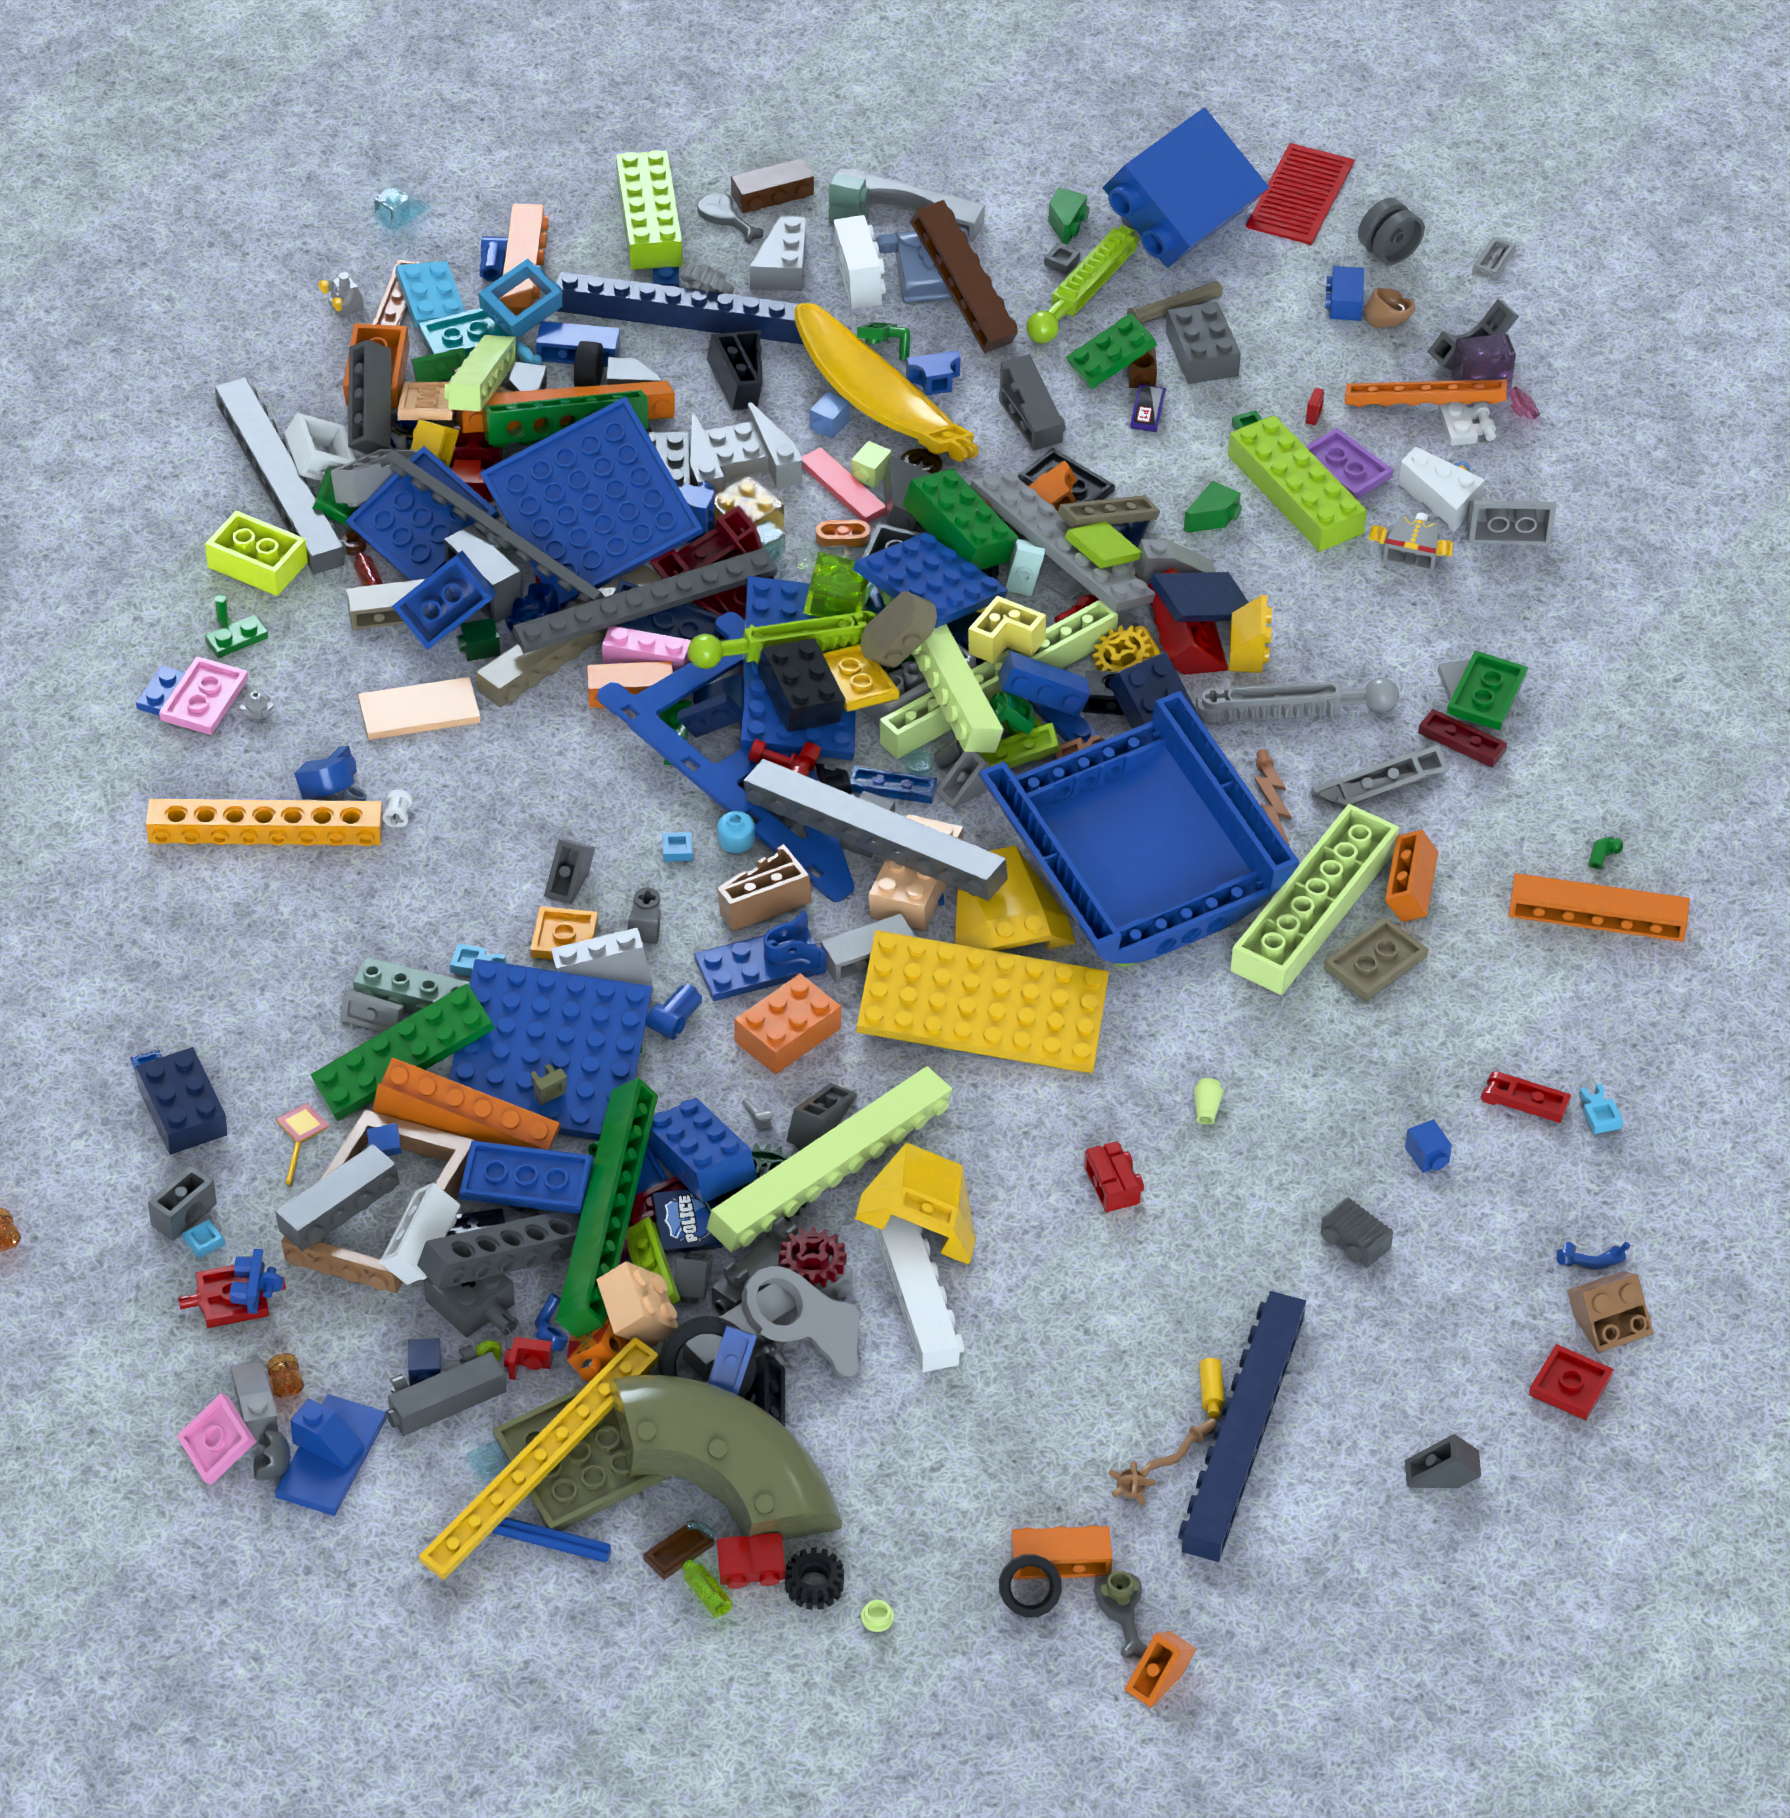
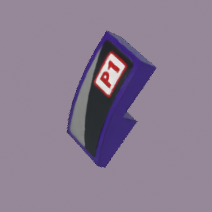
M1139 385L1130 424L1131 429L1157 432L1166 388Z

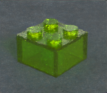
M818 552L808 589L804 614L823 618L862 611L869 581L853 570L855 560Z

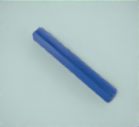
M506 1517L491 1532L601 1562H607L611 1555V1545L609 1543Z

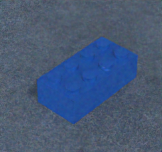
M697 1098L685 1100L680 1105L667 1111L658 1112L653 1116L648 1145L655 1157L702 1203L758 1179L751 1148Z

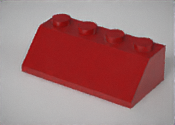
M1170 567L1162 574L1179 572L1174 568ZM1148 584L1147 586L1156 593L1152 585ZM1156 593L1153 602L1150 603L1155 616L1154 622L1158 627L1159 641L1174 668L1183 675L1227 671L1228 665L1216 622H1176Z

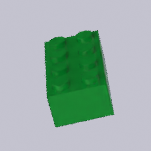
M953 468L911 479L902 505L929 534L935 536L946 547L955 550L966 561L975 564L979 570L1009 562L1018 536Z

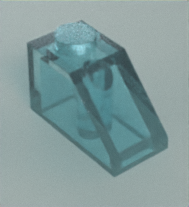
M394 186L374 198L376 222L392 232H396L431 208L430 204L412 193Z

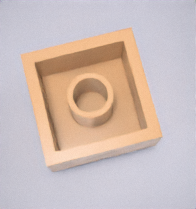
M626 1261L596 1279L615 1335L628 1340L636 1337L648 1347H652L669 1337L678 1327L676 1321L677 1312L670 1303L667 1294L668 1285L661 1275Z

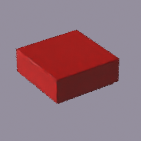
M1314 388L1307 404L1305 422L1307 424L1316 425L1323 410L1325 394L1323 389Z

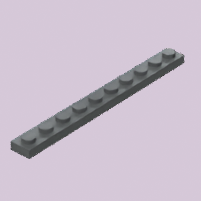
M391 449L385 458L392 464L390 469L401 478H404L405 475L412 479L410 483L420 491L424 492L427 489L432 492L431 497L442 506L448 503L454 507L452 512L465 521L467 517L473 520V526L485 535L488 531L495 536L493 540L503 548L507 549L511 546L516 550L514 554L527 564L530 560L537 564L535 569L547 578L551 575L558 579L556 583L570 593L572 589L578 592V598L583 603L605 597L594 586L395 450Z
M765 547L514 625L512 633L523 654L746 585L748 576L761 578L775 576L778 568Z

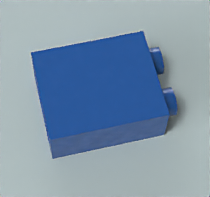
M1205 107L1125 164L1102 187L1108 195L1112 209L1119 216L1127 218L1140 234L1145 250L1151 256L1159 258L1167 268L1245 211L1269 188L1267 183Z

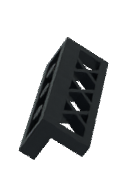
M764 1353L756 1357L755 1379L744 1399L749 1401L753 1394H755L753 1403L773 1416L785 1427V1367Z

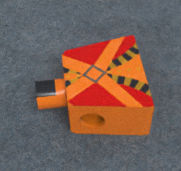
M607 1314L605 1326L579 1338H575L570 1333L567 1361L583 1380L590 1382L631 1340L614 1334Z

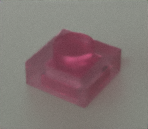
M1517 386L1508 392L1513 402L1511 407L1520 417L1524 415L1530 420H1535L1540 415L1532 397Z

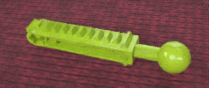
M1120 225V228L1113 227L1103 240L1052 293L1051 307L1047 311L1040 310L1029 316L1026 323V331L1030 339L1035 343L1045 344L1056 338L1059 331L1058 321L1065 314L1074 317L1135 252L1139 242L1138 236L1134 235L1135 230L1124 225Z
M861 611L760 627L750 625L749 628L744 629L743 638L719 641L715 636L703 633L695 636L687 648L688 658L693 665L701 669L713 668L717 666L722 657L739 654L744 655L746 662L755 661L759 664L762 647L813 638L816 639L822 652L842 649L861 644L866 625L877 615L871 611Z

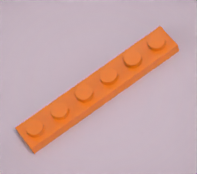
M1507 379L1347 383L1345 405L1363 407L1367 404L1391 406L1393 404L1406 403L1407 405L1415 406L1420 403L1444 405L1447 402L1472 404L1485 401L1490 404H1496L1507 400Z

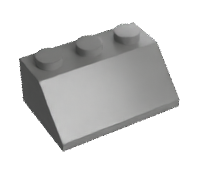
M1469 501L1467 514L1469 543L1551 544L1556 502Z
M638 928L551 948L555 970L558 972L652 986V993L654 992Z

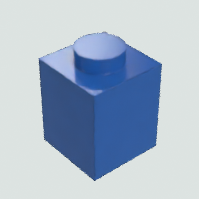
M1434 1119L1407 1129L1405 1149L1422 1173L1432 1169L1440 1170L1449 1163L1452 1144Z

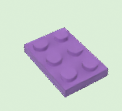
M1338 428L1306 446L1356 499L1361 498L1393 478L1394 470Z

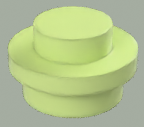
M882 1600L870 1601L861 1612V1622L870 1631H885L891 1627L894 1621L892 1608Z

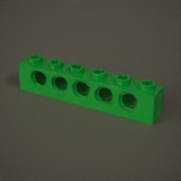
M642 390L488 405L482 409L484 438L493 447H506L508 443L514 442L530 445L535 443V440H543L625 396L644 429H649L648 397ZM564 416H572L571 421L568 424H560L561 419ZM545 418V422L541 427H534V422L537 419ZM511 421H518V426L514 430H507V426Z

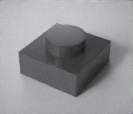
M1057 243L1044 257V265L1067 274L1080 260V252Z

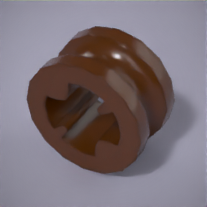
M349 530L341 536L348 555H359L366 550L365 540L353 530Z

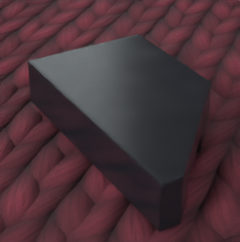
M816 764L819 782L848 794H853L846 770L836 768L833 771L826 769L824 764Z

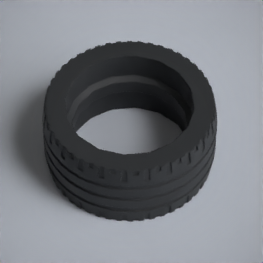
M714 1316L697 1317L682 1323L669 1335L662 1348L660 1356L661 1375L679 1377L676 1361L680 1349L688 1340L700 1334H715L722 1337L726 1325L741 1329L728 1320ZM752 1350L738 1393L743 1398L749 1392L755 1379L756 1358L754 1350Z

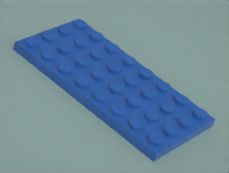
M748 576L745 629L749 628L750 625L760 627L858 612V589ZM743 655L744 712L740 728L741 748L751 749L755 739L767 743L766 749L800 754L804 744L810 742L821 748L819 757L853 761L855 754L856 710L847 712L843 708L840 723L787 732L757 671L759 664L755 661L746 662Z

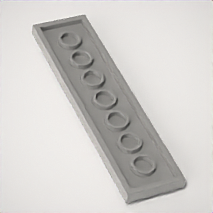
M1009 471L971 481L970 487L988 500L992 509L1036 547L1044 548L1045 554L1112 611L1118 612L1153 602L1156 593L1144 581L1128 571L1125 565L1119 564L1100 569L1065 539L1067 530L1072 528L1057 514L1058 511L1055 510L1052 504L1043 500L1034 489L1025 485L1016 474Z

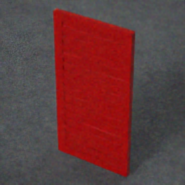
M1289 143L1267 184L1269 188L1260 197L1246 224V228L1312 245L1355 159Z

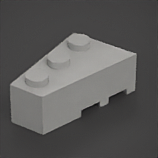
M779 217L750 265V289L802 291L806 247V217Z

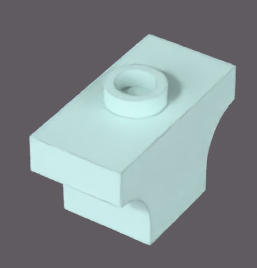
M1017 539L1011 555L1005 588L1009 592L1032 596L1045 549L1036 547L1032 542Z

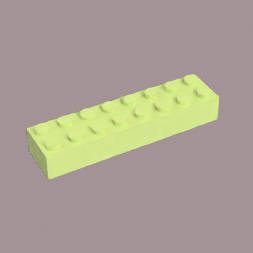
M1348 804L1296 868L1291 877L1234 945L1231 972L1282 996L1393 856L1396 838L1399 834V826Z

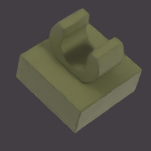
M545 1065L546 1076L542 1078L535 1071L531 1072L534 1098L540 1106L567 1093V1076L561 1068L554 1071L551 1065Z

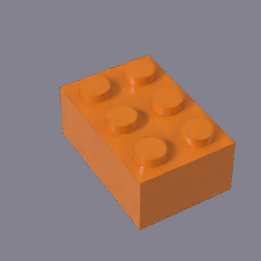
M354 323L350 346L365 340H371L391 349V408L398 409L410 349L407 326ZM349 354L343 381L346 406H349Z
M800 973L734 1019V1042L776 1075L841 1029V1005Z

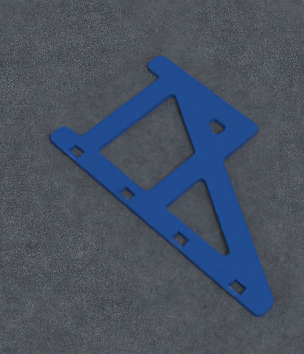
M727 612L716 619L715 629L727 640L743 638L745 620L734 612ZM743 654L722 657L717 666L710 669L698 668L690 662L638 694H631L616 682H610L598 690L597 700L605 708L621 718L633 732L727 812L740 811L752 814L759 820L757 824H754L755 836L774 853H777V848L784 844L809 874L813 886L829 900L840 902L853 893L854 882L838 838L826 835L807 825H803L807 838H800L767 809L753 805L746 800V793L738 784L744 781L758 765L748 761L751 749L741 748L719 763H712L657 716L735 667L743 664ZM629 709L636 717L631 719L623 711ZM776 752L790 758L792 756V753ZM690 761L697 769L693 772L684 763ZM815 769L809 771L808 777L818 781ZM813 867L822 875L817 878L808 869Z

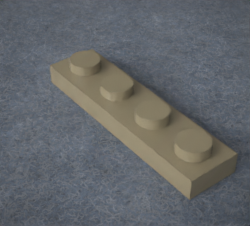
M1145 495L1061 504L1057 514L1073 529L1104 521L1110 525H1121L1123 523L1157 520L1160 510Z

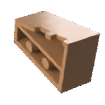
M784 844L779 846L777 853L769 859L763 857L757 861L758 866L748 873L742 871L717 888L720 916L732 931L812 903L810 876Z

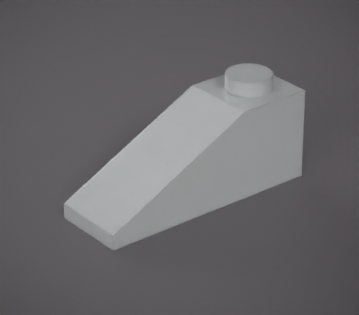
M1141 539L1138 549L1142 551L1139 560L1133 562L1138 579L1145 583H1150L1149 579L1153 574H1162L1170 567L1179 573L1216 572L1212 560L1167 539Z
M261 1360L231 1366L241 1417L256 1442H259V1440L264 1438L265 1431H278L276 1411L263 1362Z

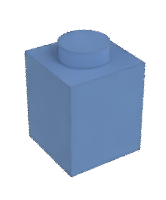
M827 392L810 409V429L830 438H834L850 421V402L830 392Z

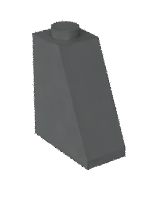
M894 456L890 457L883 477L887 524L915 531L919 522L902 504L911 479L930 475L931 473Z

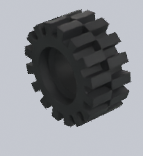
M811 1547V1553L808 1554L806 1549L800 1550V1557L796 1553L792 1555L791 1561L787 1562L785 1570L786 1593H789V1599L791 1601L796 1599V1605L799 1607L806 1603V1609L812 1610V1606L817 1604L818 1610L824 1609L825 1602L830 1607L834 1604V1599L838 1601L844 1589V1569H842L843 1564L841 1560L837 1561V1555L832 1553L828 1557V1550L823 1548L821 1553H817V1547ZM810 1572H818L824 1574L827 1581L819 1585H810L803 1582L802 1577Z

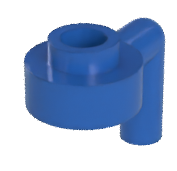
M551 1293L535 1320V1326L538 1329L535 1336L538 1340L551 1341L554 1353L555 1350L563 1351L569 1338L561 1330L549 1324L561 1300L558 1295Z

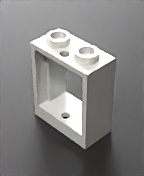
M297 413L285 431L295 465L301 476L322 481L325 473L321 472L322 470H327V468L334 470L356 460L352 448L348 447V436L343 425ZM313 443L329 447L331 454L315 450Z

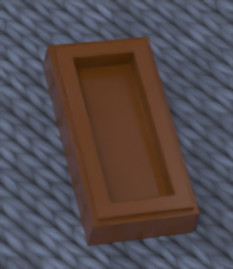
M692 1520L645 1552L643 1560L665 1580L714 1546V1539L695 1520Z

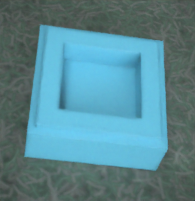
M209 1219L182 1233L183 1240L198 1259L225 1245L224 1237Z

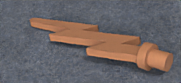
M1261 749L1256 753L1258 758L1256 766L1259 771L1262 770L1266 778L1254 776V779L1270 805L1260 804L1283 839L1290 846L1279 817L1291 820L1292 817L1275 789L1286 791V787L1273 768V759L1268 755L1267 750Z

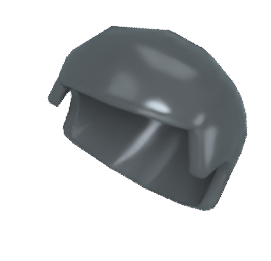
M276 1430L265 1431L264 1438L259 1440V1444L265 1447L263 1454L254 1458L255 1480H270L281 1477L287 1471L291 1459L290 1446L284 1435Z

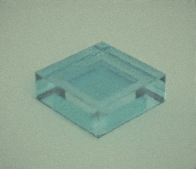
M495 1440L467 1453V1460L482 1481L501 1473L509 1465L507 1458Z

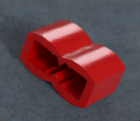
M767 1533L750 1537L734 1536L717 1539L720 1585H727L730 1589H740L751 1582H760L763 1586H773L778 1584L779 1580L785 1579L782 1534Z

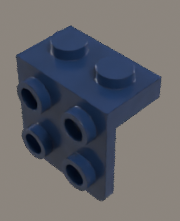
M738 673L708 684L694 692L693 705L679 710L677 720L695 738L742 721L744 712V677Z

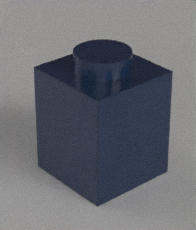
M440 1338L408 1339L410 1386L441 1373Z

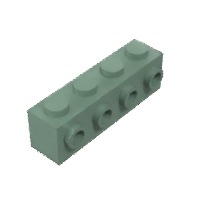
M367 956L353 981L354 991L403 1005V1013L411 1015L460 986L470 983Z

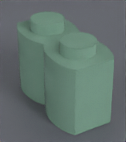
M835 173L829 187V223L834 224L836 219L865 215L867 222L869 208H866V203L870 190L866 187L865 179Z

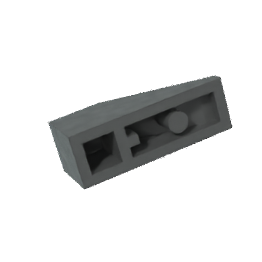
M832 1083L826 1085L794 1108L786 1142L794 1144L798 1150H802L835 1128L857 1097V1093Z

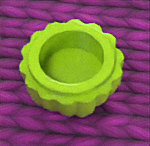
M485 1340L475 1346L477 1357L492 1352L499 1362L502 1356L501 1345L496 1341Z

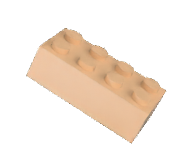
M910 814L907 815L909 819L963 840L962 826ZM886 859L869 892L870 918L882 920L902 914L910 928L926 931L938 906V901L947 885L942 881L922 875L913 869Z

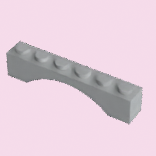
M840 167L837 172L866 180V187L870 190L866 208H898L915 213L917 209L944 200L946 205L952 209L959 228L967 230L969 241L974 242L984 225L985 204Z

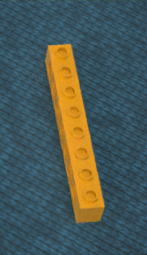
M149 799L146 819L148 843L157 844L186 843L193 845L196 843H214L217 845L273 844L277 846L283 844H302L304 846L361 845L365 847L381 845L383 826L382 801Z

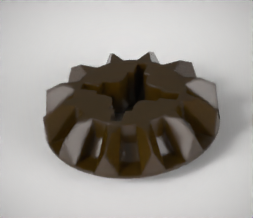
M912 449L900 457V460L918 467L920 461H923L924 466L920 469L931 474L942 470L940 456L929 452L928 449Z

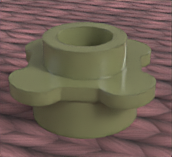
M1114 1571L1109 1575L1107 1584L1101 1586L1100 1592L1104 1597H1111L1116 1600L1119 1605H1127L1133 1592L1139 1590V1583L1133 1580L1132 1576L1125 1571Z

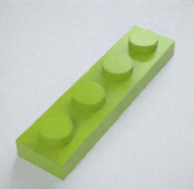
M648 1216L627 1229L625 1239H627L628 1250L634 1265L659 1274L665 1279L668 1285L667 1294L670 1303L673 1305L680 1301V1297L657 1228Z

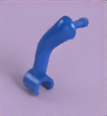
M1566 1242L1563 1245V1250H1557V1262L1560 1265L1566 1266L1577 1264L1592 1269H1602L1625 1261V1251L1630 1248V1244L1624 1242L1621 1247L1613 1246L1610 1250L1598 1256H1588L1576 1253V1246L1571 1242Z

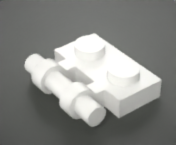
M1447 402L1444 405H1439L1438 411L1451 446L1475 444L1480 435H1484L1487 441L1495 439L1496 427L1494 421L1489 418L1490 410L1486 403L1474 402V407L1471 408L1459 402ZM1479 419L1480 423L1473 424L1472 420Z

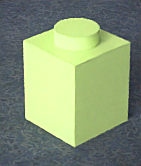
M868 441L851 459V475L861 484L875 488L884 477L891 457V450Z

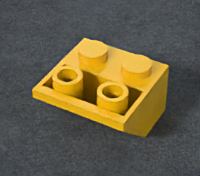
M1267 595L1257 597L1232 613L1229 671L1262 673L1263 663H1269L1270 647L1265 646V643H1271L1272 627L1266 625L1272 622V607H1267Z

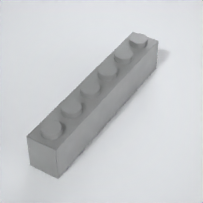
M832 1255L829 1256V1261L831 1262L833 1259ZM846 1263L844 1265V1274H837V1282L834 1283L828 1279L826 1280L825 1288L820 1283H815V1288L833 1300L843 1298L853 1288V1269ZM770 1284L757 1293V1306L761 1314L768 1321L784 1326L794 1322L797 1315L796 1303L793 1296L785 1288L777 1284ZM742 1303L719 1317L732 1322L743 1331L757 1335L753 1347L754 1351L763 1345L775 1342L758 1334L747 1323L742 1311ZM700 1334L688 1340L682 1347L683 1360L705 1382H708L722 1339L721 1336L715 1334Z

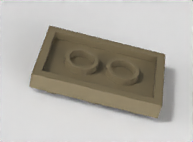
M1384 917L1324 961V969L1362 999L1368 1001L1427 958L1428 949L1388 918Z

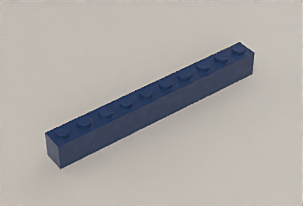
M561 271L556 282L563 291V307L558 309L557 312L720 334L761 330L760 339L804 345L794 317L795 307L799 303Z
M1270 1291L1266 1303L1261 1301L1256 1316V1320H1259L1258 1326L1252 1325L1248 1337V1343L1251 1344L1250 1349L1243 1350L1239 1367L1242 1368L1241 1374L1235 1373L1233 1377L1231 1391L1234 1394L1232 1398L1226 1397L1222 1415L1225 1416L1224 1422H1217L1213 1438L1217 1440L1215 1447L1210 1445L1207 1450L1205 1464L1208 1467L1206 1471L1201 1470L1196 1483V1489H1199L1198 1495L1191 1496L1187 1509V1514H1190L1189 1520H1183L1180 1526L1178 1539L1183 1540V1553L1220 1562L1304 1321L1306 1300Z

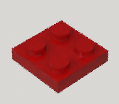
M1556 1344L1530 1386L1528 1395L1583 1420H1587L1610 1382L1614 1369Z

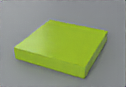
M1106 521L1069 529L1065 535V539L1100 569L1139 560L1142 554L1141 550Z

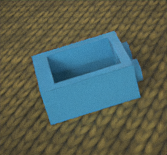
M528 258L478 293L480 308L508 336L516 337V339L563 307V291L555 281L551 282L546 277L544 270L539 265H534ZM529 278L546 296L515 316L499 298Z

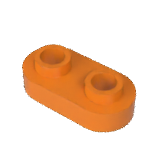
M826 520L816 526V541L825 547L863 546L870 541L871 528L868 523L862 520Z

